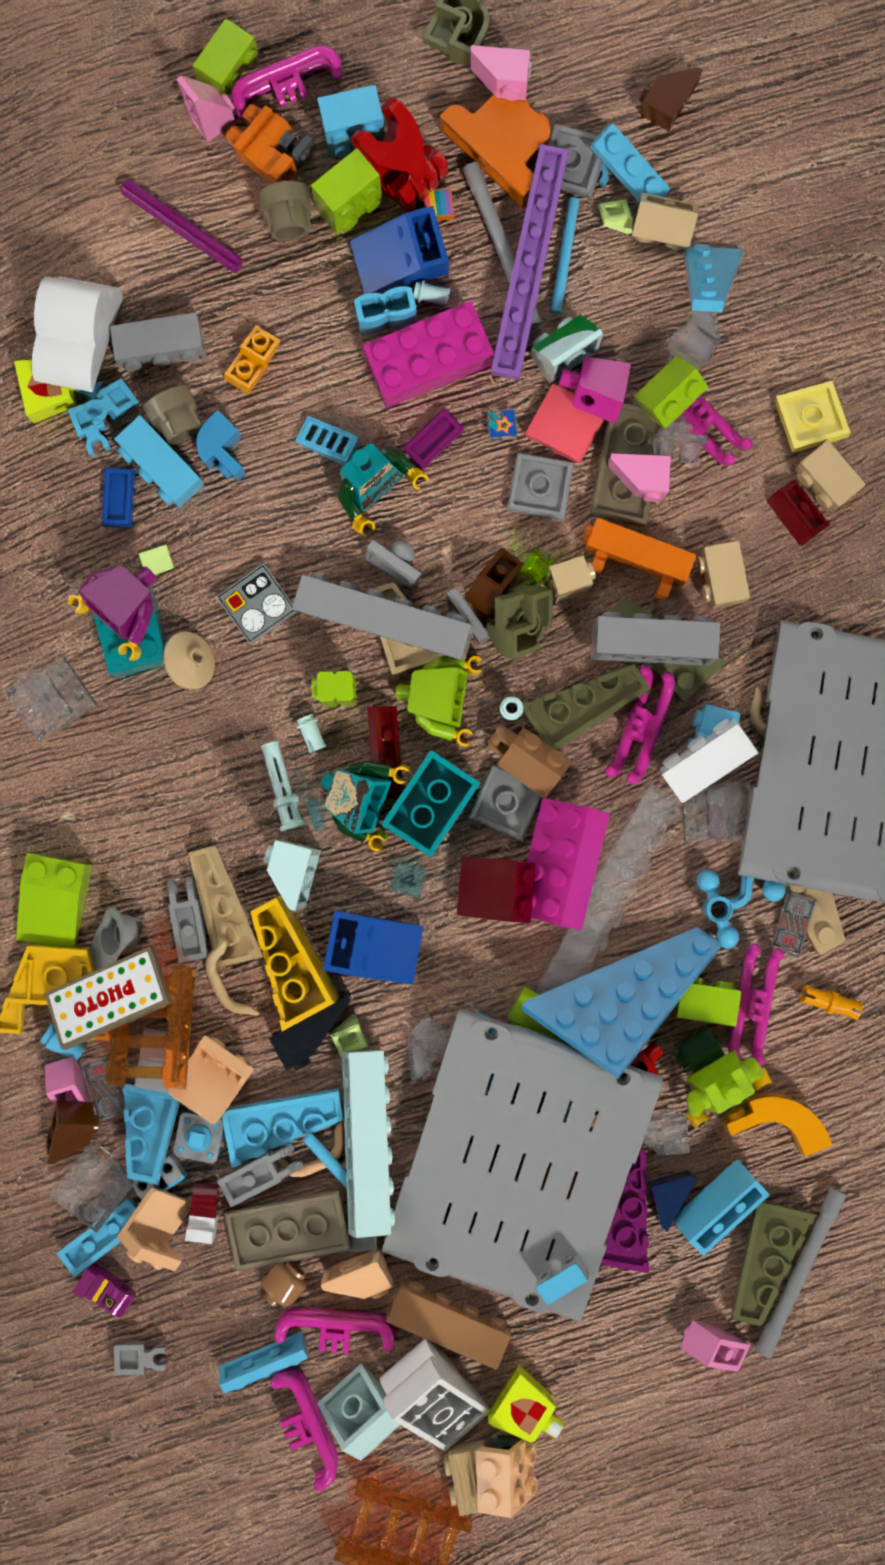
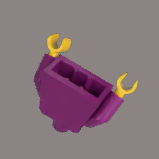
M124 566L95 571L88 576L78 590L79 595H71L67 601L71 606H76L79 603L74 611L75 613L86 614L90 609L122 640L127 638L129 642L121 644L118 651L120 655H125L130 647L132 654L129 657V661H134L141 656V648L138 644H141L154 608L152 595L148 587L157 578L146 566L134 576Z

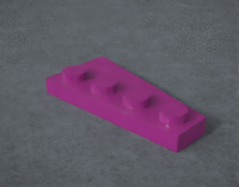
M643 1148L640 1149L636 1163L631 1165L606 1238L607 1247L601 1265L649 1273V1262L647 1261L649 1243L646 1232L648 1211L645 1201V1190L647 1189L646 1150Z

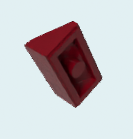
M796 479L767 499V503L800 546H803L830 526Z

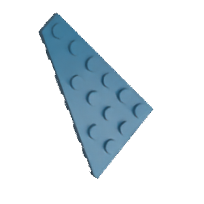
M696 927L526 1000L522 1005V1011L619 1079L721 948V943Z

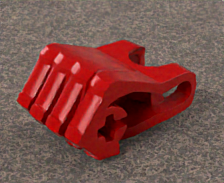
M390 97L381 109L388 123V132L384 139L377 141L370 132L357 130L351 137V142L354 148H358L380 175L382 192L406 212H411L417 205L416 201L422 203L428 196L427 190L430 192L434 191L439 185L438 179L442 180L449 172L448 161L440 149L436 150L430 144L423 145V139L414 117L401 101Z

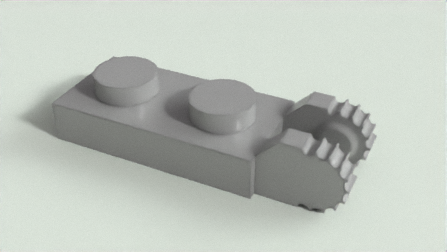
M192 876L185 878V888L188 895V901L179 903L178 886L175 880L167 881L170 900L168 907L179 963L204 959L209 954L200 901L197 899L195 881Z
M292 1143L273 1153L269 1152L217 1180L230 1207L282 1182L285 1177L303 1167L301 1160L290 1163L282 1170H280L276 1163V1160L290 1155L295 1150Z

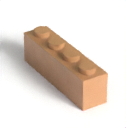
M401 1280L387 1312V1323L495 1370L498 1369L511 1339L510 1327L501 1318L491 1316L489 1319L480 1315V1311L477 1308L468 1304H464L463 1307L453 1303L452 1298L440 1292H436L435 1295L425 1291L423 1285L409 1280L408 1283Z

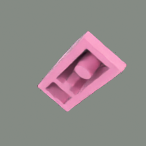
M182 75L176 79L190 120L207 142H210L235 123L232 112L235 107L225 93L220 95L214 86Z

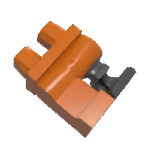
M250 104L242 116L244 122L249 126L244 132L237 126H232L225 136L227 142L235 150L238 160L250 167L268 183L292 181L298 173L297 169L303 165L315 150L313 139L306 135L298 144L297 138L292 134L291 126L284 118L273 113V110L266 105L261 109ZM284 148L286 153L282 154L278 150Z

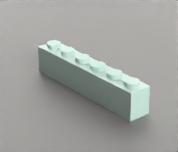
M384 1051L342 1052L348 1234L354 1238L391 1235V1226H394L395 1223L394 1210L390 1208V1196L393 1195L394 1187L393 1180L389 1177L388 1165L392 1164V1151L387 1143V1135L391 1133V1121L389 1116H386V1104H389L390 1092L388 1086H385V1074L388 1073L389 1064L388 1058L384 1056Z

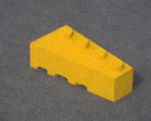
M280 895L250 911L259 946L263 951L266 973L270 978L273 989L274 1003L278 1008L281 1030L284 1031L334 1004L340 996L327 972L323 971L324 967L293 910H289L282 896Z

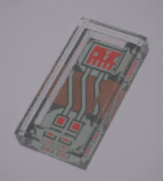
M791 891L787 892L771 944L772 949L779 948L784 953L800 957L817 903L816 899Z
M111 1056L81 1064L80 1068L90 1102H93L94 1115L99 1116V1122L123 1115L125 1109L124 1101Z

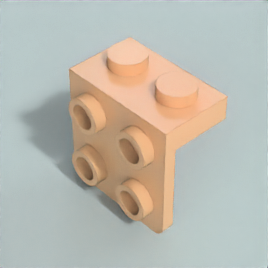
M204 1035L192 1056L169 1086L168 1094L209 1123L216 1124L254 1069L250 1067V1062L239 1054L234 1056L225 1049L226 1046L220 1040L214 1037L208 1038Z
M158 1188L150 1189L117 1235V1238L127 1249V1256L137 1263L142 1261L148 1262L158 1270L166 1268L176 1271L182 1261L167 1243L190 1212L191 1202L188 1199Z
M521 1439L509 1450L483 1446L476 1450L478 1513L512 1518L535 1496L538 1485L537 1478L534 1477L537 1451L533 1443Z

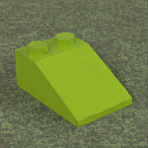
M26 853L20 882L16 940L45 946L76 948L93 864L39 853Z

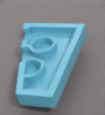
M122 1083L125 1107L127 1178L129 1180L159 1185L180 1102L165 1092L135 1088L134 1085Z

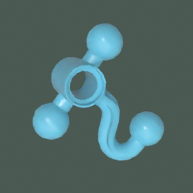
M706 869L701 871L696 879L698 888L706 892L707 899L702 907L703 913L707 919L716 922L719 929L716 933V940L721 943V947L731 949L737 945L739 933L734 927L729 925L728 920L732 917L733 910L746 905L751 899L753 880L755 878L742 876L740 894L727 899L719 896L717 888L720 879L718 874L713 870ZM764 880L765 883L762 887L764 897L772 902L781 900L786 892L785 885ZM716 901H721L725 907L724 913L720 917H714L711 913V906Z

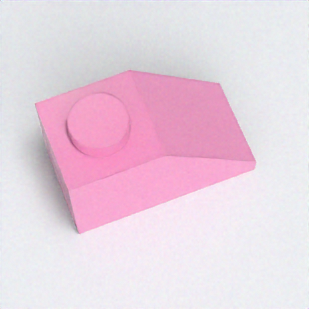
M471 45V70L495 97L505 98L509 101L526 100L530 50Z
M611 453L608 467L636 497H643V500L647 502H658L669 493L671 456Z
M74 1056L45 1065L46 1095L54 1107L56 1101L92 1102L85 1075Z
M692 1320L691 1325L684 1332V1340L680 1348L707 1367L738 1372L751 1344L709 1323Z

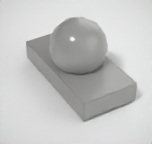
M403 540L395 541L386 549L376 541H371L366 549L365 560L410 591H413L418 584L421 573L410 566L415 559V552L408 542Z
M453 588L447 592L446 598L454 610L447 612L444 617L451 618L453 613L469 618L468 624L475 627L473 638L477 644L481 645L487 641L489 634L459 590Z

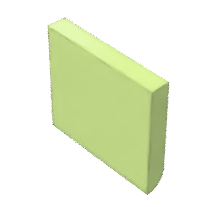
M167 545L139 553L142 566L148 567L155 575L174 569Z

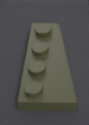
M626 597L610 611L621 613L623 618H633V614L636 613L651 614ZM651 614V619H659L653 614ZM719 657L717 661L709 666L662 663L645 664L652 669L661 681L663 673L671 672L675 679L673 693L684 703L727 662Z
M635 664L599 676L597 679L573 685L571 688L557 693L553 692L534 701L522 703L523 712L542 741L558 751L651 691V688Z
M763 1201L753 1210L731 1312L732 1320L758 1326L763 1325L779 1293L778 1288L784 1276H787L797 1250L802 1246L805 1239L804 1235L816 1217L814 1212Z

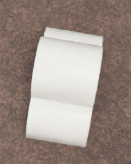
M46 276L42 279L37 291L34 309V325L37 334L32 354L34 381L93 392L111 337L110 326L115 324L123 300L120 288L66 277L54 278Z
M423 1339L380 1377L381 1386L387 1395L384 1397L383 1402L392 1420L444 1451H447L491 1412L482 1397L460 1375L437 1344Z

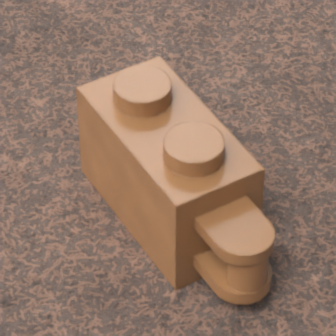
M499 726L488 741L489 748L502 757L497 766L543 798H547L572 762L561 752L549 746L524 727L517 735L509 728Z

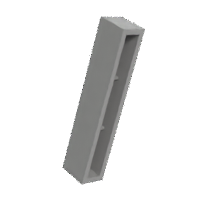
M312 572L311 577L301 576L292 607L293 610L465 661L475 629L473 625L468 624L469 618L453 613L451 618L440 615L441 610L424 605L423 610L413 608L412 601L396 597L394 602L384 599V593L368 589L367 593L356 591L357 585L341 580L339 585L328 582L329 577Z

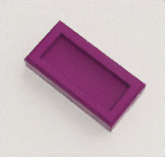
M443 408L402 447V450L423 471L464 432V428Z

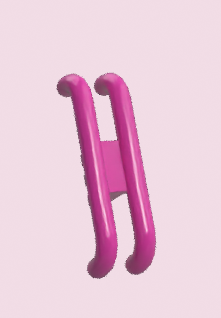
M313 46L243 76L237 80L231 94L237 118L244 121L242 116L246 110L247 102L271 90L274 91L281 108L287 106L283 96L286 93L291 103L297 102L293 90L298 89L302 99L308 97L301 78L318 70L326 69L334 79L340 80L343 76V71L340 67L342 61L339 55L329 46Z
M702 395L676 419L711 457L721 465H732L735 462V456L732 453L726 454L705 433L712 425L736 448L744 451L752 446V440L748 437H741Z
M644 665L640 668V673L651 688L653 672L649 666ZM671 672L662 674V691L653 715L644 709L649 692L633 702L614 760L605 769V774L608 777H616L621 772L632 741L635 740L643 743L633 772L627 775V781L634 785L643 779L673 695L675 679Z
M752 944L747 948L743 960L738 990L741 991L737 1025L736 1027L731 1026L728 1053L735 1050L741 1059L740 1042L746 1017L756 1021L751 1058L757 1060L760 1066L765 1063L763 1049L780 960L784 958V952L779 948L772 950L767 961L762 990L750 988L757 955L761 952L759 945Z
M293 1307L286 1310L280 1316L274 1332V1340L277 1343H283L288 1329L293 1326L320 1328L319 1352H325L326 1340H331V1353H337L338 1341H343L342 1352L343 1354H349L351 1330L375 1332L381 1335L383 1349L389 1352L393 1350L395 1345V1328L392 1324L387 1323V1317L380 1313Z
M287 1367L275 1372L270 1384L273 1389L290 1388L301 1410L282 1418L279 1423L282 1428L294 1425V1427L284 1432L286 1439L297 1435L299 1437L289 1443L291 1450L315 1442L324 1467L316 1471V1480L313 1483V1487L316 1491H322L329 1487L336 1478L339 1461L337 1450L307 1379L298 1369Z

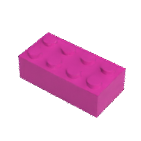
M472 300L362 345L364 357L386 409L492 365L494 358L493 350Z
M542 798L527 862L536 863L531 918L582 930L610 816L609 813L586 806Z

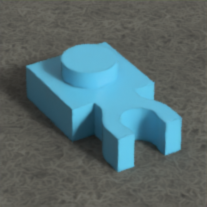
M121 378L100 390L96 394L98 400L92 399L86 402L82 409L85 413L90 409H95L99 413L92 421L97 426L103 422L107 414L114 420L135 408L139 402Z
M84 404L68 409L80 440L87 437L86 449L91 457L96 455L94 445L97 442H102L106 451L112 449L108 440L101 434L102 431L107 430L105 421L103 420L97 426L92 422L99 415L95 409H90L85 413L82 409Z

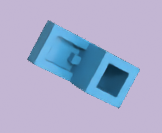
M218 410L200 428L196 441L197 451L209 471L218 462L219 464L216 468L226 479L232 476L239 482L246 473L243 467L227 452L242 437L238 429Z

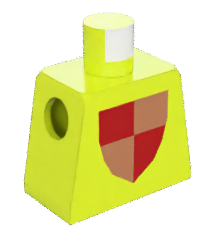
M32 360L14 361L25 413L33 423L45 420L77 405L74 390L78 389L34 381Z
M520 1365L513 1372L492 1405L491 1412L488 1414L490 1425L530 1443L536 1441L541 1431L555 1439L564 1426L563 1421L552 1415L556 1408L555 1398Z

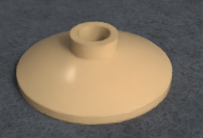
M187 631L176 633L167 640L163 649V664L171 680L178 686L189 690L199 689L207 685L212 679L215 670L214 655L208 643L199 635Z

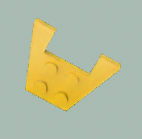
M28 945L14 977V983L2 1007L0 1033H23L25 1004L48 1005L44 993L95 971L90 950L87 948ZM111 1030L91 1040L109 1041L112 1038Z

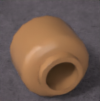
M293 1261L275 1264L262 1281L263 1289L266 1292L263 1295L265 1300L273 1307H278L279 1305L291 1307L307 1286L304 1279L306 1273Z

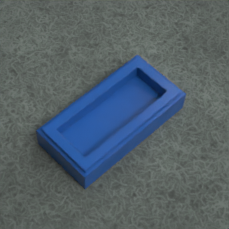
M105 467L102 508L103 527L133 528L135 469Z

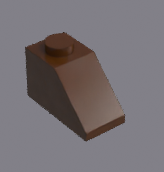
M696 67L658 76L652 86L647 85L640 96L639 101L642 102L640 115L669 132L699 84L703 70Z
M500 548L478 574L464 599L477 610L489 615L495 607V598L505 594L507 588L510 587L525 564Z
M56 1101L46 1138L47 1164H54L89 1146L92 1133H97L99 1126V1116L94 1115L93 1102Z

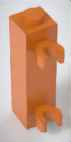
M598 517L594 525H587L582 538L583 541L587 542L584 550L595 554L592 561L595 575L600 576L606 559L657 577L661 580L654 597L663 601L668 598L672 584L684 586L697 556L694 553Z

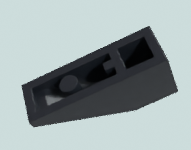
M350 992L340 997L334 1004L284 1031L281 1030L273 1034L269 1038L286 1070L294 1067L295 1071L311 1063L309 1057L313 1056L351 1001L352 996Z

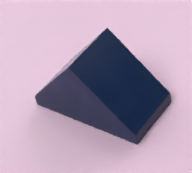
M688 1170L647 1181L658 1222L662 1229L667 1232L697 1180L694 1174Z

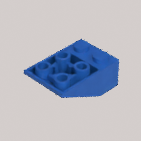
M434 206L405 213L350 240L364 294L383 293L395 287L416 284V281L422 282L423 280L427 281L449 275V260Z
M335 910L323 971L413 985L424 926Z

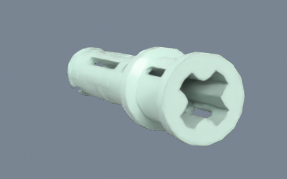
M274 741L261 745L276 798L273 800V807L278 810L282 824L280 831L285 832L305 826L306 822L301 819L297 805L299 798L296 794L292 793L279 742Z

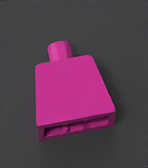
M586 357L583 360L580 372L563 368L559 386L575 390L572 405L575 408L616 423L624 403L631 364Z

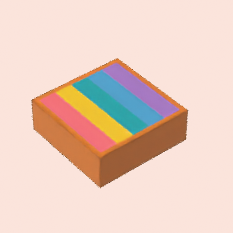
M451 187L437 188L432 192L427 190L428 196L423 201L424 208L434 206L438 221L454 219Z

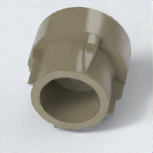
M282 181L270 184L259 192L258 196L263 220H266L268 233H271L273 239L278 241L296 240L304 237L311 231V205L308 188L304 183Z
M187 385L169 388L149 399L143 406L151 425L156 428L158 433H161L168 445L178 444L195 436L202 427L196 412L197 403Z

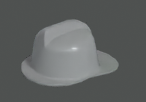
M113 907L106 910L91 945V958L96 970L116 962L120 956L136 949L142 926L141 919L120 914Z

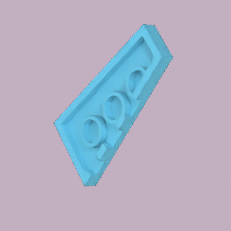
M695 244L685 248L684 261L692 311L723 312L729 290L733 285L734 276H736L738 266L742 260L743 249L713 248L706 244Z
M339 1088L228 1107L222 1115L231 1167L239 1166L248 1159L262 1156L271 1149L281 1145L285 1146L294 1142V1139L311 1132L315 1133L344 1120Z

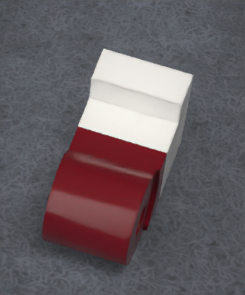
M195 1182L185 1241L212 1244L215 1240L220 1199L219 1185Z

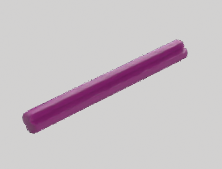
M126 179L120 187L122 195L231 272L237 273L243 265L240 256L131 179Z

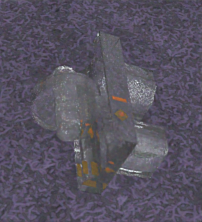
M681 414L665 430H658L656 435L648 434L646 444L653 445V455L671 456V460L673 459L674 447L679 448V462L692 464L698 462L700 447L707 445L708 436L690 434L693 426L686 423L685 416Z

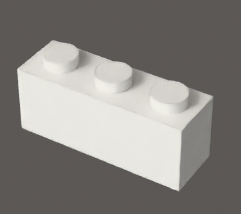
M735 718L730 722L728 719L721 721L713 728L714 732L706 738L700 736L689 743L688 750L680 755L674 753L663 761L664 766L660 768L661 774L681 803H684L758 754L755 746Z

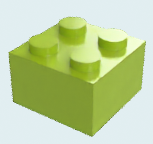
M358 148L311 184L315 209L337 235L343 230L349 231L357 224L359 217L366 212H373L382 200L380 175Z

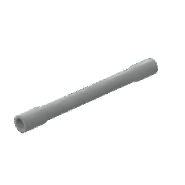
M472 162L464 166L462 170L471 193L475 196L510 284L515 257L488 192V186L479 163ZM536 306L534 310L531 329H534L542 324V320L540 318Z
M830 1187L820 1208L819 1216L788 1282L754 1348L756 1352L767 1358H771L786 1320L827 1233L847 1197L845 1193L836 1188Z

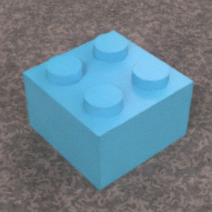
M376 85L317 98L330 158H345L355 150L351 137L357 130L370 132L377 141L384 139V119Z

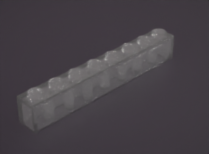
M651 783L646 785L594 879L582 930L567 927L533 989L539 995L594 971L596 964L593 963V960L598 952L603 954L611 939L607 935L612 926L617 928L622 921L625 912L621 910L627 900L631 902L637 894L639 886L636 883L640 875H647L654 862L650 857L655 848L660 850L668 837L664 833L669 823L674 825L682 812V809L679 808L681 801Z

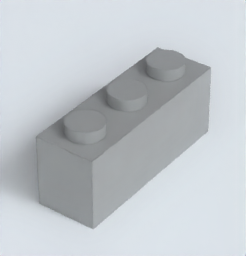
M197 312L110 326L115 361L120 369L126 371H136L141 369L142 366L150 364L158 367L167 366L171 361L181 359L184 362H193L198 360L200 356H206L202 324Z

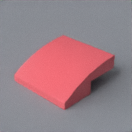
M552 384L525 435L528 439L553 449L555 454L580 464L604 419L575 408L572 405L574 393Z

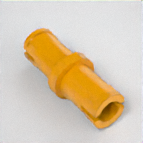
M807 984L802 988V991L810 996L800 994V1003L822 1008L823 1011L829 1014L837 1013L854 1020L859 1019L861 1014L852 1009L862 1011L863 1003L861 1001L842 997L835 991L830 990L828 992Z

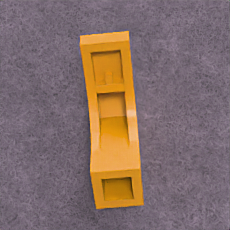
M767 1092L753 1094L745 1099L748 1106L747 1109L744 1110L743 1107L735 1108L727 1113L728 1117L721 1119L725 1130L731 1136L760 1123H781L789 1129L798 1151L805 1157L833 1145L824 1125L818 1117L798 1101L782 1094Z

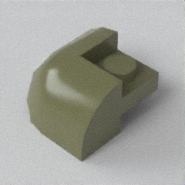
M437 0L435 13L422 37L423 43L448 54L449 61L461 65L471 64V45H482L490 24L489 10L483 0Z
M516 586L507 588V594L495 598V621L488 623L487 629L493 646L500 654L514 660L540 648L539 642L543 638L546 628H551L553 589L542 586Z

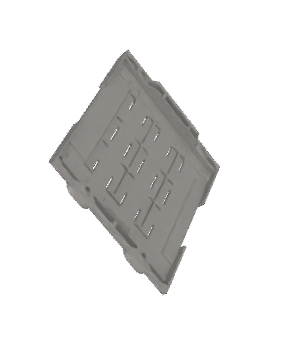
M779 619L766 703L770 702L763 749L757 785L751 789L737 875L885 903V640L837 631L824 624L813 622L801 624ZM822 673H825V674H824V680H823L822 693L819 694V692H820V686H821V680H822ZM851 678L848 699H846L848 679ZM877 683L874 704H872L874 685ZM812 736H814V744H813L811 762H810V765H809L808 762H809V755H810V749H811V743H812ZM839 742H841V744H840V750H839L838 763H837V770H835V763H836V756H837L838 744H839ZM865 747H867L863 775H861ZM801 807H803L800 830H798ZM828 812H829L830 815H829V821H828L827 834L824 835V833H825V827H826V821H827V814H828ZM854 818H856L855 829H854V836H853V841H852V840H851V836H852L853 823H854ZM881 823H883V824H882L880 844H879V846H878L877 844H878V838H879L880 825H881ZM789 871H792L794 874L792 878L788 874Z
M460 1008L432 1092L435 1096L411 1170L405 1176L394 1210L395 1223L394 1226H391V1235H386L382 1252L414 1263L417 1269L437 1277L448 1275L513 1298L519 1306L535 1312L549 1311L581 1322L607 1247L606 1238L631 1165L636 1163L664 1077L629 1065L624 1071L627 1076H620L617 1079L563 1040L518 1025H509ZM494 1028L496 1032L491 1033L489 1029ZM492 1073L494 1077L487 1095L485 1092ZM518 1082L520 1086L513 1104L511 1101ZM545 1091L546 1095L539 1113L537 1112L543 1092ZM570 1100H571V1101H573V1102H572V1105H571V1108H570V1111H569L567 1120H566V1122H565V1121H563V1120H564V1117H565V1114H566V1111H567L569 1102H570ZM597 1109L599 1110L593 1130L591 1131L590 1127ZM471 1135H472V1136H474V1138H473V1141H472V1144H471V1147H470V1150H469V1153H468V1156H467V1160H466V1162H463V1159H464V1156H465V1153H466V1150H467V1147H468V1144H469V1141H470V1137H471ZM498 1144L500 1145L492 1171H489L490 1164L496 1146ZM524 1153L526 1156L518 1180H514ZM550 1162L552 1165L544 1189H540ZM576 1171L578 1172L570 1198H567ZM449 1203H452L451 1209H450V1212H449V1215H448V1218H447V1221H446V1224H445V1223H443V1220H444V1217H445V1214H446V1211H447V1208H448ZM475 1212H478V1213H477L476 1220H475V1223H474V1226H473V1229H472V1232L470 1233V1232H468V1231H469V1228H470V1225H471V1222H472L474 1213H475ZM501 1221H504V1222H503V1225H502V1228H501V1231H500V1234H499V1237H498V1240H497V1242H496V1241H494V1240H495V1237H496V1234H497V1231H498L500 1222H501ZM526 1230H529V1233H528V1236H527V1239H526V1242H525V1245H524V1248H523V1251H522V1250H520V1248H521V1245H522V1242H523V1239H524ZM552 1239H555V1242H554V1245H553V1248H552V1251H551L549 1260H547L546 1257H547V1254H548V1251H549V1248H550ZM577 1252L589 1268L588 1281L547 1305L535 1288L537 1276L550 1268H553L556 1274L559 1273L562 1261Z

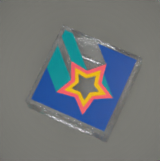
M516 408L486 411L489 442L518 439Z

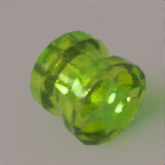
M535 547L523 564L520 572L524 575H531L534 578V582L540 584L546 576L549 566L553 565L555 559L543 556L541 550Z

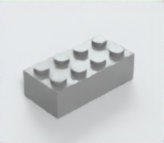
M603 612V616H598L592 625L591 660L709 666L719 659L720 623L712 622L711 617H694V621H682V616L664 615L663 619H651V614L636 613L633 614V618H623L619 612Z

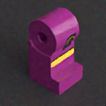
M96 1263L91 1264L86 1269L72 1292L80 1298L86 1297L101 1306L106 1312L117 1317L124 1315L136 1296L135 1291Z

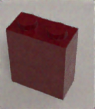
M462 856L456 915L506 922L530 923L533 909L532 898L536 863Z

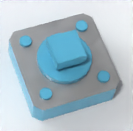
M186 1110L182 1113L173 1149L174 1155L211 1164L216 1162L219 1158L224 1133L222 1117L216 1124H211L193 1111Z

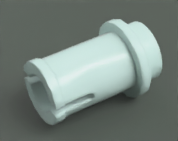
M426 280L422 282L416 281L413 295L414 299L418 300V303L425 301L447 307L451 288L425 283Z
M507 697L500 704V713L508 720H516L523 713V704L517 697ZM513 704L516 712L513 714L508 713L506 710L508 705Z
M313 714L296 720L298 723L296 728L301 730L309 753L326 747L316 723L318 718L315 719Z

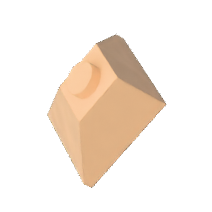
M380 1246L377 1247V1250L364 1252L325 1268L321 1281L323 1291L362 1299L370 1296L373 1299L380 1298L388 1294L389 1289L393 1286V1278Z

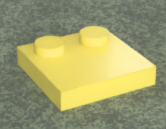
M832 381L782 394L775 398L774 402L792 453L820 446L827 440L831 443L848 438L851 433Z

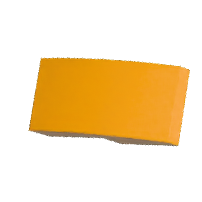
M255 325L241 344L240 353L224 373V380L249 395L280 345V339Z

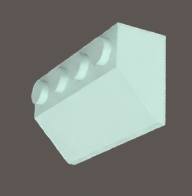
M275 840L274 845H268L264 863L268 864L267 872L289 910L296 911L307 905L321 850L290 841Z

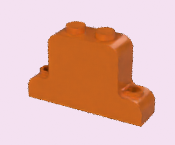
M494 94L475 113H470L460 105L449 106L439 116V129L473 162H478L480 168L523 208L528 202L534 175L529 168L537 161L540 144L548 145L550 139L549 120L541 112L536 113L529 106L527 99L509 101L505 98H496Z

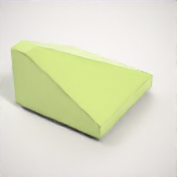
M627 199L598 204L605 227L626 234L632 233L633 217Z
M356 1014L348 1017L330 1032L340 1057H342V1052L358 1051L368 1047Z

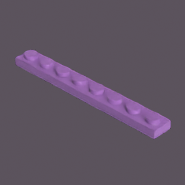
M540 144L491 367V375L514 380L520 379L567 164L568 149Z

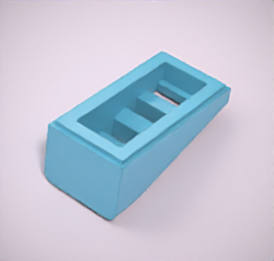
M307 416L295 443L344 466L352 459L353 453L360 444V438L345 430ZM314 426L317 429L311 441L306 440L311 427ZM322 431L327 432L322 444H316ZM332 436H335L337 439L330 450L327 446ZM342 441H345L347 444L342 454L337 451Z

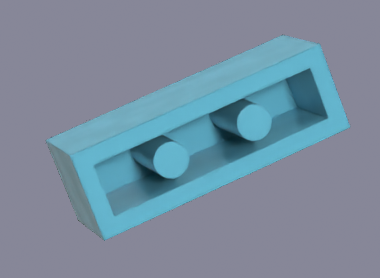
M141 415L114 438L120 446L116 451L127 463L133 460L140 467L136 472L148 485L153 481L160 488L156 493L168 506L173 502L180 509L204 486L202 480Z
M736 1159L692 1201L683 1207L673 1222L689 1243L704 1256L770 1194L746 1167Z

